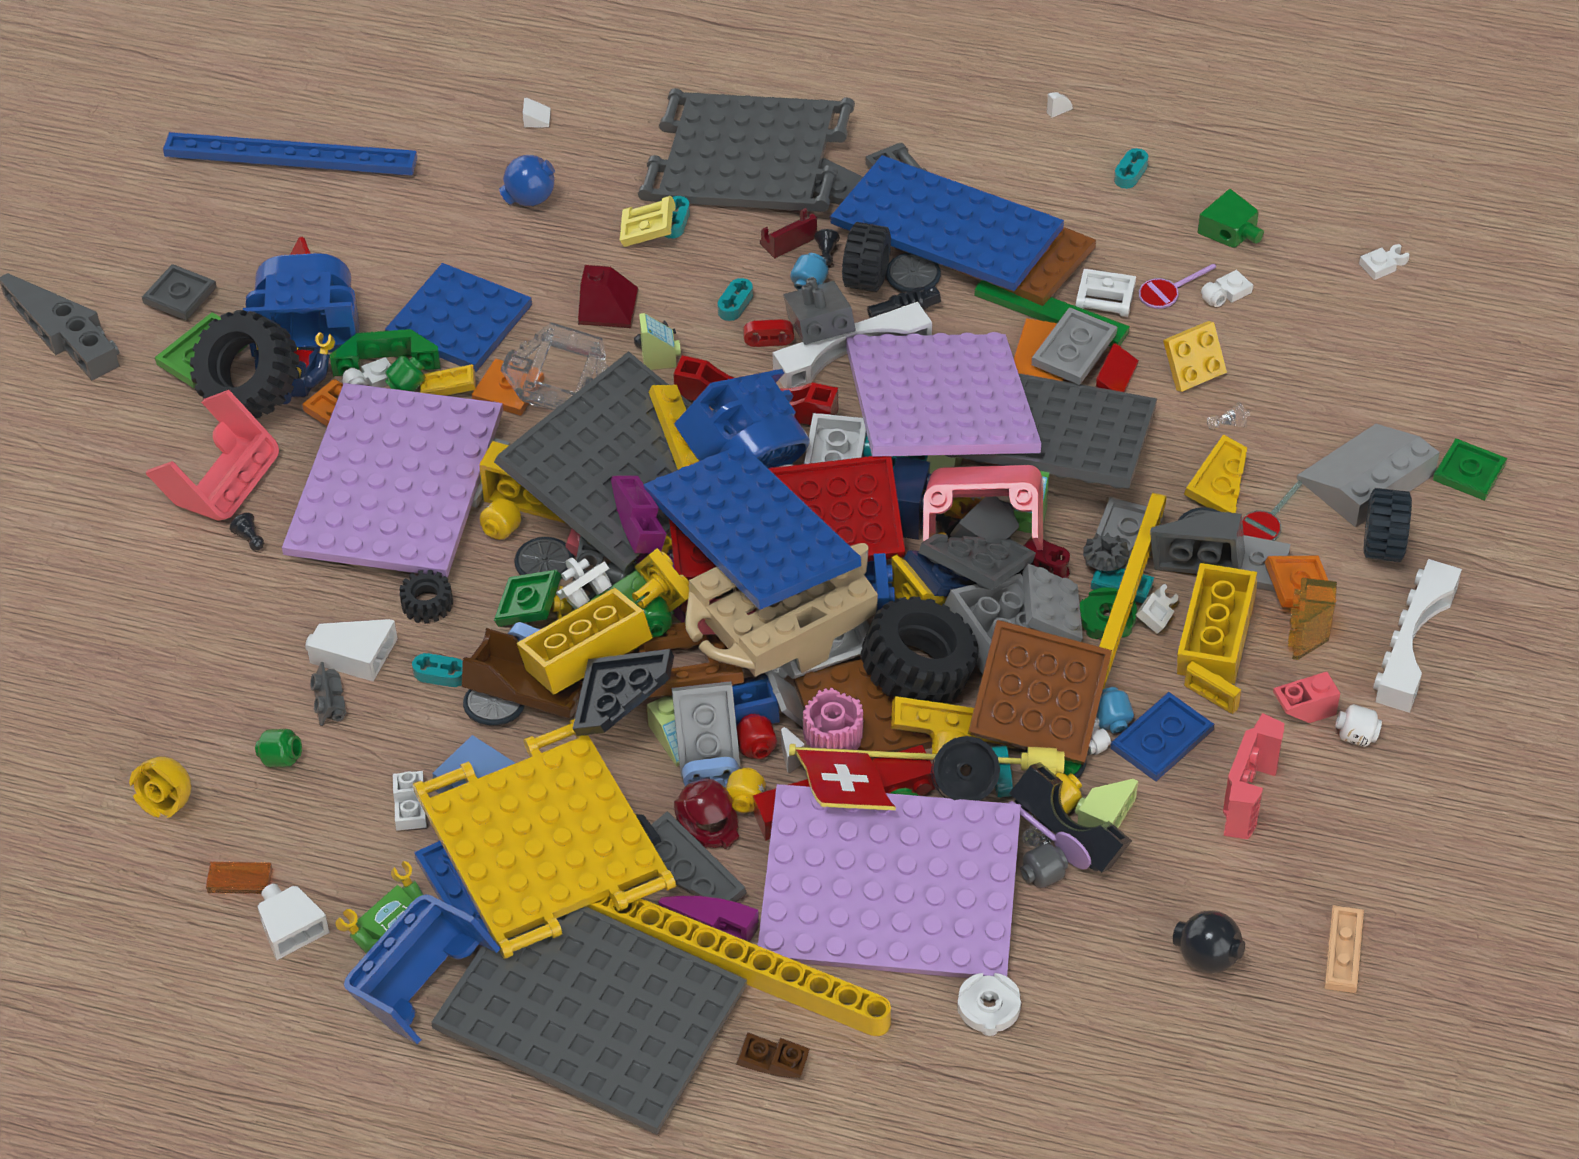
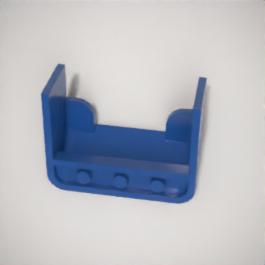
M426 894L416 898L351 970L344 981V987L387 1027L418 1045L421 1038L409 1026L415 1016V1008L408 1001L448 956L454 959L466 958L474 952L479 944L495 953L501 948L475 917Z

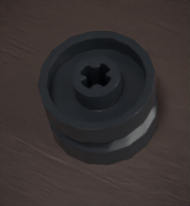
M970 736L953 738L941 747L932 761L930 771L932 785L941 798L981 801L992 792L998 783L1000 766L998 756L992 747L980 738ZM965 765L970 767L969 776L961 774V766L963 768Z

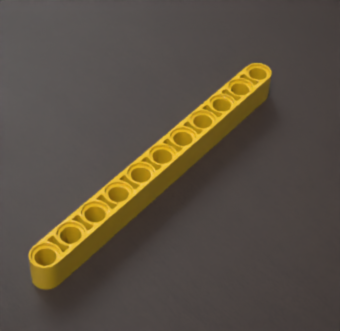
M610 896L586 906L746 979L747 985L863 1033L871 1036H882L890 1029L891 1005L885 997L644 899L631 902L627 908L620 911L617 910Z

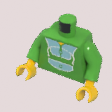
M406 861L401 863L406 871L405 876L399 875L395 867L391 870L392 878L397 882H402L404 885L402 888L399 885L395 886L359 919L355 911L346 909L343 915L349 920V924L345 923L340 917L336 920L337 929L343 932L349 931L351 933L350 937L366 954L416 898L423 895L416 881L410 879L412 867Z

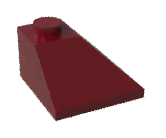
M585 265L580 284L578 325L631 328L639 291L638 287L610 266Z

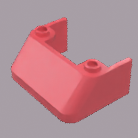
M230 390L205 398L201 402L219 421L213 431V441L222 454L197 486L173 461L148 469L145 473L176 506L217 521L228 519L234 515L279 453L276 440Z
M1032 465L945 467L936 469L931 474L924 495L923 541L936 534V514L947 512L952 506L953 498L1009 496L1011 505L1016 510L1032 512V539L1037 550H1043V477L1038 468Z

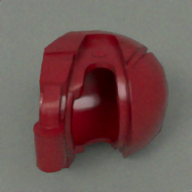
M701 779L689 783L682 789L678 799L674 801L676 820L705 848L722 847L727 849L740 838L737 832V814L732 807V797L721 783L713 779ZM727 818L726 825L720 831L714 833L701 830L696 825V823L701 825L713 824Z

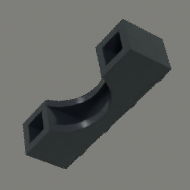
M1041 762L1030 765L1009 793L1015 798V803L1021 804V808L1026 812L1030 811L1038 818L1037 821L1051 832L1053 831L1056 834L1058 832H1065L1076 838L1084 846L1091 858L1089 868L1101 873L1111 869L1132 840L1110 821L1096 827H1086L1074 822L1066 814L1061 803L1063 781Z

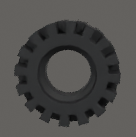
M420 570L418 571V576H415L414 573L410 574V580L405 578L403 585H400L399 588L402 611L404 614H407V618L411 620L414 617L416 623H420V620L424 619V624H429V619L433 618L434 622L439 621V615L442 618L446 617V611L450 612L452 609L451 605H453L451 585L448 582V578L446 576L442 578V573L438 571L434 575L433 570H428L427 574ZM424 593L436 594L434 598L429 600L416 599V597Z

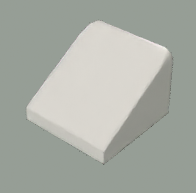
M524 98V127H549L550 107L532 99Z
M783 727L781 729V747L787 772L790 773L802 764L796 754L795 756H789V745L796 744V747H804V743L790 730Z

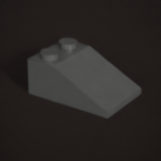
M1213 511L1155 526L1150 530L1154 570L1197 574L1200 563L1241 569L1245 554L1242 514Z

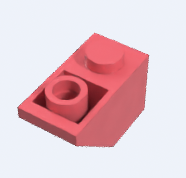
M1327 671L1273 688V693L1285 713L1295 718L1312 723L1337 714L1340 691Z

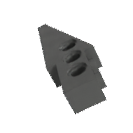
M9 273L0 277V285L5 299L55 355L66 351L91 381L119 367L117 355L120 354L119 349L113 340L109 341L106 338L96 311Z

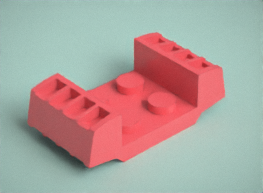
M1262 713L1254 728L1245 731L1228 775L1223 813L1226 816L1224 836L1242 839L1250 838L1257 826L1263 788L1248 783H1253L1256 771L1273 776L1277 773L1284 723Z

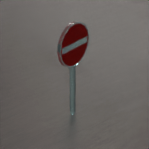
M1297 481L1271 512L1256 510L1243 516V534L1272 541L1278 539L1281 534V522L1275 515L1299 489L1302 481Z

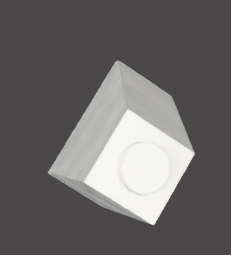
M385 619L319 624L314 633L310 634L306 640L305 648L308 651L310 663L319 666L321 662H324L325 668L335 669L338 672L374 681L398 639L395 621Z

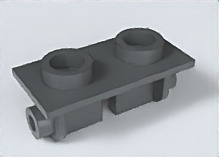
M321 662L317 672L311 676L310 688L315 692L314 712L318 714L320 726H323L326 718H332L334 721L343 720L346 708L344 697L337 696L343 692L340 674L335 669L325 671L324 662Z

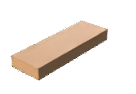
M1332 906L1324 989L1356 993L1364 915V910Z

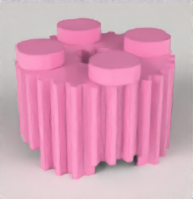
M825 688L823 692L819 690L816 697H813V701H808V705L805 706L803 711V735L806 744L810 745V748L857 750L863 737V709L860 700L854 698L851 700L850 695L846 697L845 693L840 695L833 688H830V690Z

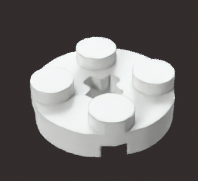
M984 973L975 974L969 977L960 987L957 1010L962 1020L968 1026L981 1031L986 1036H994L998 1031L1009 1028L1018 1019L1021 1010L1019 988L1010 978L1002 974L994 973V976H983ZM983 999L988 1001L995 999V1006H985Z

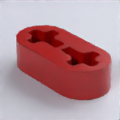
M784 319L750 321L743 328L744 342L751 347L788 345L794 340V326L790 321Z

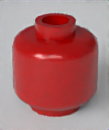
M750 714L742 718L736 727L738 745L744 756L763 759L775 749L777 737L772 723L767 717L760 716L759 714Z

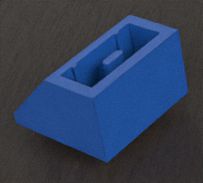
M766 674L744 678V683H737L732 686L736 727L742 718L750 714L765 716L772 724L779 722V703Z

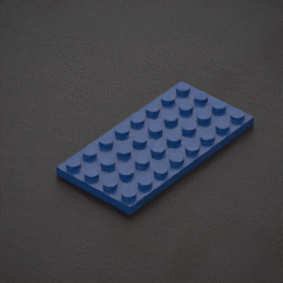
M883 155L830 216L831 224L849 231L855 222L888 227L891 234L892 247L1012 291L1017 289L1064 228V220Z
M733 446L729 450L706 457L704 460L682 467L675 472L643 484L645 490L652 496L659 509L759 610L862 566L861 556L758 458L746 456L743 447Z

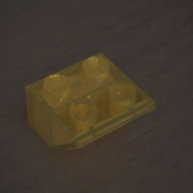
M1302 578L1300 589H1294L1292 606L1297 608L1291 607L1289 625L1294 630H1289L1288 647H1293L1292 659L1299 660L1329 641L1336 604L1337 582Z

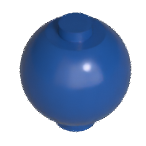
M519 156L512 160L505 169L503 176L504 185L499 188L500 194L509 205L515 202L522 206L539 205L547 200L553 191L555 183L553 173H555V169L550 161H544L538 156Z

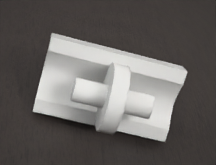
M569 558L566 560L568 570L561 575L565 581L571 577H574L575 580L557 591L556 594L560 600L566 598L574 609L581 607L590 601L582 586L589 582L597 595L612 586L605 573L609 567L604 561L584 573L583 570L589 566V562L585 558L580 562H577L574 558Z

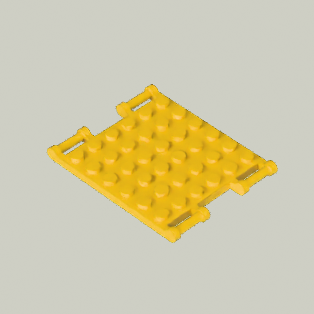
M575 719L570 720V724L536 738L530 736L523 739L530 758L478 779L471 763L468 761L460 764V768L426 782L420 780L412 784L419 803L490 935L501 948L499 952L504 959L513 956V952L550 936L552 938L561 936L562 929L556 918L610 896L615 907L620 911L627 908L631 902L664 888L668 891L676 887L672 873L666 868L589 735L577 736L573 730ZM573 735L577 738L542 753L539 750ZM463 779H465L466 783L463 785H460L458 787H455L433 797H429L428 793H431L433 791H436L438 789H441ZM658 876L657 879H654V880H652V881H649V882H647V883H645V884H642V885H640V886H638V887H635V888H633V889H630V890H628V891H626V892H622L623 890H626V889H628V888H630V887H633V886H635V885H638V884H640V883H642V882H645V881H647V880H649V879H652V878ZM542 924H545L544 926H542V927H540V928H537V929H535V930H532V931H530V932H528V933H525V934H523V935H521V936H518V937L513 938V939H511V940L508 941V939L511 938V937H513V936H516V935L521 934V933H523V932H525V931H528V930H530V929H532V928H535V927H537V926H540V925H542Z

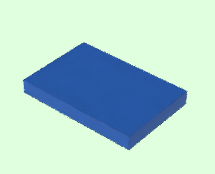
M1168 692L1111 742L1110 749L1156 782L1214 730V723Z

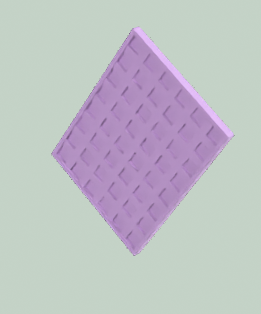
M997 332L978 335L973 333H962L961 335H947L945 333L920 335L912 333L907 336H894L892 334L867 336L858 334L854 337L846 338V350L872 456L1041 453L1040 437L1006 334Z
M344 383L282 546L283 555L418 573V571L423 570V573L427 574L428 570H433L434 575L438 571L442 573V577H448L481 479L479 464L494 440L503 413L502 403Z
M777 784L758 946L802 964L959 978H969L979 973H984L983 976H994V973H998L1007 977L1021 804L953 800L949 798L886 793L890 801L896 806V810L821 807L813 796L810 787Z

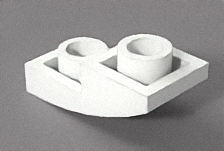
M423 771L393 774L396 831L427 828L426 814L412 786L413 783L420 780L424 782Z

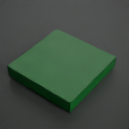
M1455 438L1435 471L1433 481L1485 501L1504 469L1507 458Z
M550 570L509 577L494 618V622L498 627L513 625L517 622L526 623L546 620L562 577L559 571Z

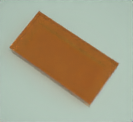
M210 862L206 883L207 893L261 894L263 889L270 885L272 864L262 862Z

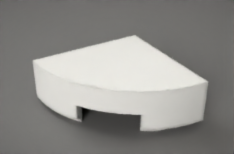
M1058 92L1048 94L1047 114L1051 118L1073 109L1071 101L1065 95Z

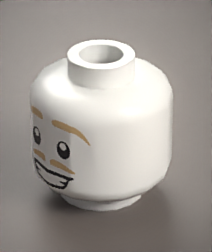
M1353 704L1345 712H1339L1335 728L1340 729L1339 734L1342 741L1366 747L1371 742H1376L1382 720L1378 719L1376 711Z

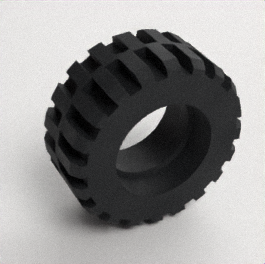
M236 310L234 314L230 312L224 313L220 316L221 320H212L208 324L210 327L207 330H202L199 335L201 338L198 344L195 343L192 349L195 354L194 357L190 358V367H193L194 371L190 375L192 382L196 383L195 390L198 395L203 397V400L230 390L255 418H260L262 413L268 415L275 410V405L281 406L286 401L285 395L287 393L291 394L294 388L292 386L293 380L298 378L299 371L296 370V365H299V355L294 353L297 351L295 341L290 339V333L282 328L280 324L258 313L245 310ZM256 342L259 350L257 369L246 383L234 387L230 375L233 359L243 347Z
M915 596L910 597L908 600L906 597L898 598L883 605L882 609H879L873 618L862 643L861 650L863 667L867 675H871L872 683L876 687L880 686L882 692L888 697L892 695L894 697L944 704L956 699L965 688L979 656L978 643L975 635H972V628L968 623L965 624L963 622V617L957 612L953 613L950 611V607L945 604L942 606L936 604V600L929 598L921 600L920 597ZM906 645L919 648L927 652L933 658H927L918 655L912 650H910Z

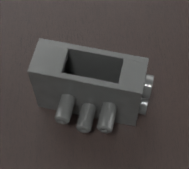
M811 277L806 280V285H803L801 290L783 294L788 319L793 324L804 345L856 331L851 305L835 281L817 285L816 278Z

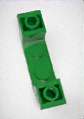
M411 329L356 333L330 354L333 377L343 376V373L350 368L360 370V359L414 356L425 367L423 370L441 369L438 346Z

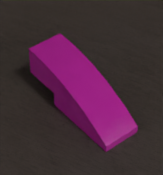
M612 476L611 483L617 511L632 549L635 553H652L657 548L661 552L666 532L656 518L659 507L654 499L645 490L639 476Z
M705 896L661 897L658 905L748 942L751 941L759 928L758 910L741 903Z

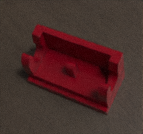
M804 208L800 211L799 220L773 233L768 234V227H765L761 230L760 245L774 259L815 239L817 217L813 213L807 217V209Z

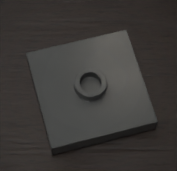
M172 264L142 296L143 304L187 321L217 288L216 281Z

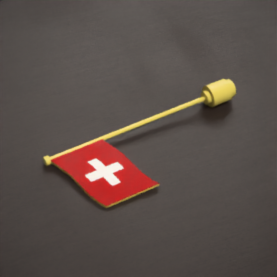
M796 744L789 745V756L797 755L806 770L811 792L821 807L896 810V806L885 793L879 770L870 757L933 760L937 755L796 747ZM1028 747L1027 753H1021V758L998 757L999 763L1021 764V771H1026L1030 765L1041 762L1054 774L1058 772L1064 773V751H1057V748Z

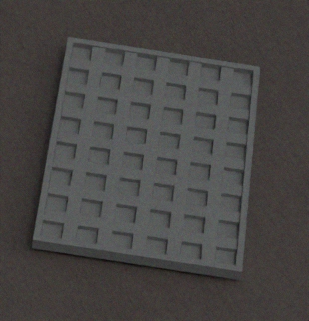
M629 351L499 453L494 463L623 572L644 553L634 552L624 532L614 499L611 483L612 476H639L643 484L678 470L649 395L652 385L669 384ZM681 395L687 410L691 403ZM658 509L656 518L667 534L670 532L669 518Z
M1018 373L1040 437L1041 453L945 455L951 458L961 457L978 463L988 462L999 464L1000 466L1032 465L1038 468L1039 471L1050 472L1049 474L1059 478L1068 477L1079 479L1086 483H1101L1110 485L1113 488L1130 489L1156 409L1157 398Z
M586 906L556 918L562 929L561 936L556 938L550 936L513 952V956L506 959L502 957L499 951L495 953L482 946L432 1020V1029L656 1135L659 1133L747 987L746 979ZM542 924V925L537 926V927H535V928H532V929H530V930H528V931H525V932H523V933H521V934H518V935H516V936H513V937L509 938L508 941L511 940V939H513V938H516V937H518V936H521V935H523V934H525V933H528V932H530V931H532V930H535V929H537V928H540V927L544 926L545 924Z

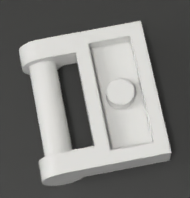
M1084 269L1076 306L1082 309L1087 308L1120 313V316L1128 317L1136 276ZM1086 296L1120 300L1122 303L1086 298Z

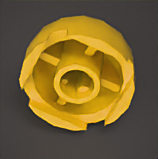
M165 756L154 757L144 761L131 773L129 780L130 786L134 784L136 793L133 797L136 803L145 812L154 817H160V813L167 816L166 818L173 816L187 803L192 788L187 770L173 758Z

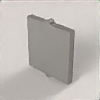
M773 670L768 671L767 675L781 711L803 728L804 708L800 703L795 687Z

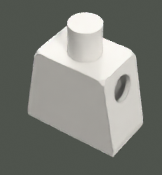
M270 884L263 889L261 894L265 901L259 903L257 907L264 931L277 960L329 933L326 915L298 886H292L281 891L277 884Z

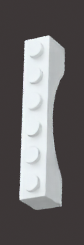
M915 302L855 323L856 331L805 345L801 342L773 352V370L782 369L784 371V375L779 379L784 388L803 386L813 382L817 374L825 366L847 354V337H854L858 334L867 336H881L883 334L907 336L912 333L932 335V321L920 304Z
M1428 559L1424 570L1419 568L1414 583L1418 587L1416 590H1410L1406 603L1407 606H1410L1409 610L1403 609L1398 623L1401 630L1394 631L1390 647L1393 650L1392 652L1386 651L1383 659L1382 668L1385 671L1384 673L1378 672L1373 689L1378 690L1376 703L1410 713L1418 693L1422 675L1414 656L1413 639L1426 621L1450 608L1458 588L1462 569Z

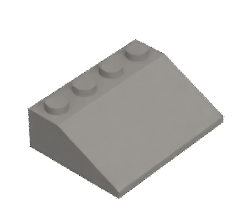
M1375 424L1298 474L1297 480L1354 527H1357L1366 521L1369 499L1374 488L1410 492L1434 476L1440 452L1420 436Z
M1021 573L1012 576L992 591L981 588L977 584L953 589L950 591L945 605L950 607V611L960 614L963 617V622L965 624L968 623L972 628V635L976 637L979 650L976 666L982 674L997 620L1034 629L1026 626L1023 576Z

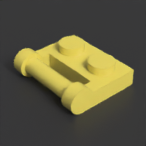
M667 196L662 198V201L634 209L632 207L623 209L620 242L626 247L670 235L672 214L675 211L673 197Z

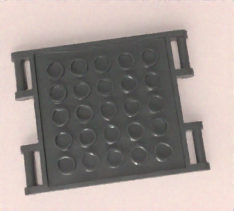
M677 88L669 91V103L665 116L660 120L659 128L663 132L676 133L668 160H664L657 155L649 157L647 162L648 171L644 184L640 186L638 191V197L641 200L659 202L667 196H683L688 199L689 204L800 211L806 208L807 211L825 212L829 209V195L832 183L837 178L838 170L830 165L825 166L823 169L820 168L827 142L841 143L847 139L848 131L846 128L850 113L854 111L855 107L853 99L843 98L841 101L686 93ZM678 105H684L680 121H674ZM834 114H840L837 127L831 129ZM664 172L659 189H653L657 173ZM821 180L822 185L819 196L813 198L816 181Z

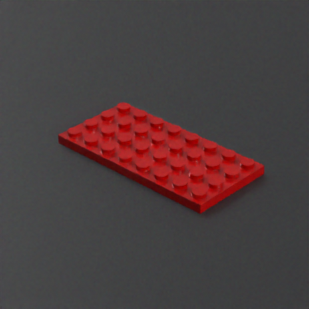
M868 456L768 468L849 546L860 543L867 544V562L874 561V554L885 553L886 559H892L895 555L900 558L905 557L891 456ZM669 519L676 572L686 577L689 581L717 567Z

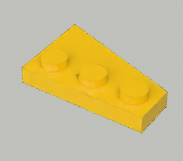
M1223 434L1186 487L1184 495L1207 508L1220 512L1236 513L1247 447Z

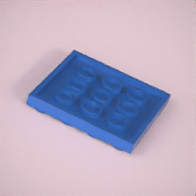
M442 263L390 322L385 331L411 329L437 345L441 359L461 367L473 364L474 370L477 372L532 306V298Z

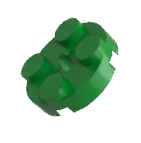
M1111 587L1094 589L1089 592V596L1084 601L1082 599L1080 602L1081 624L1086 630L1088 637L1092 639L1103 637L1109 616H1105L1103 613L1104 610H1109L1111 613L1118 589ZM1135 601L1133 602L1122 637H1128L1136 623L1137 606Z

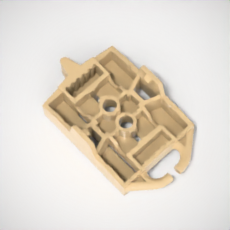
M860 543L850 546L861 556L862 566L761 610L718 567H715L689 580V596L685 618L686 631L693 642H698L703 637L698 628V622L705 619L706 624L728 649L716 648L708 640L703 641L699 649L709 658L716 661L748 668L755 677L761 673L776 669L796 659L798 670L804 673L828 660L833 641L836 637L854 629L876 614L878 594L864 575L867 570L868 545ZM733 589L734 593L709 605V600ZM756 609V612L750 615L747 614L750 611Z

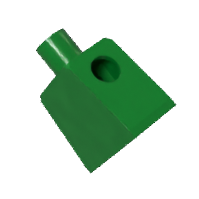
M1229 188L1200 213L1197 233L1235 248L1245 239L1255 244L1259 243L1263 238L1264 230L1257 227L1258 210Z

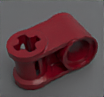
M1031 536L1023 545L1036 552L1031 565L1042 567L1050 573L1053 570L1054 575L1069 579L1070 571L1067 567L1070 561L1069 551L1044 539L1043 550H1037Z

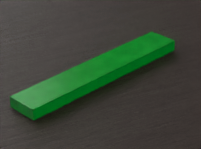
M981 280L975 288L974 296L1041 321L1058 323L1070 307L1117 326V334L1108 345L1110 347L1114 343L1120 346L1129 334L1130 326L1052 297L1041 306L984 280Z

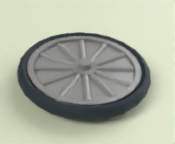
M471 689L466 692L463 699L465 713L475 722L489 726L503 725L515 720L525 707V705L506 701Z

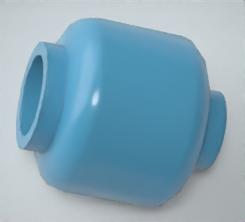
M816 253L801 255L790 273V278L795 284L794 287L797 290H801L802 286L806 285V280L811 277L816 278L817 285L823 284L829 272L826 260Z
M1116 687L1102 690L1096 715L1099 719V728L1110 730L1111 733H1119L1128 728L1127 724L1134 718V712L1126 692L1118 690Z

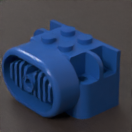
M324 253L279 255L267 259L257 269L255 290L247 294L246 308H243V310L258 313L280 324L282 328L290 333V339L295 341L297 347L319 348L320 353V346L316 343L315 338L321 332L324 335L322 344L328 341L329 334L335 340L334 347L328 350V353H330L356 333H359V316L355 293L351 288V273L347 265L337 257ZM255 343L249 344L251 356L254 357V350H257Z
M782 369L713 382L707 386L674 423L699 461L729 450L733 446L743 447L746 456H755L767 468L791 465L804 454L809 446L810 439L795 418V410L789 403L793 398V394L790 390L781 391L776 384L784 375Z

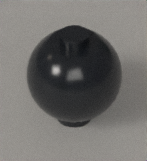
M1202 911L1189 918L1187 923L1179 921L1173 932V944L1181 947V953L1186 962L1194 969L1203 973H1220L1229 969L1237 959L1242 958L1245 951V941L1242 940V934L1238 925L1231 917L1219 911Z

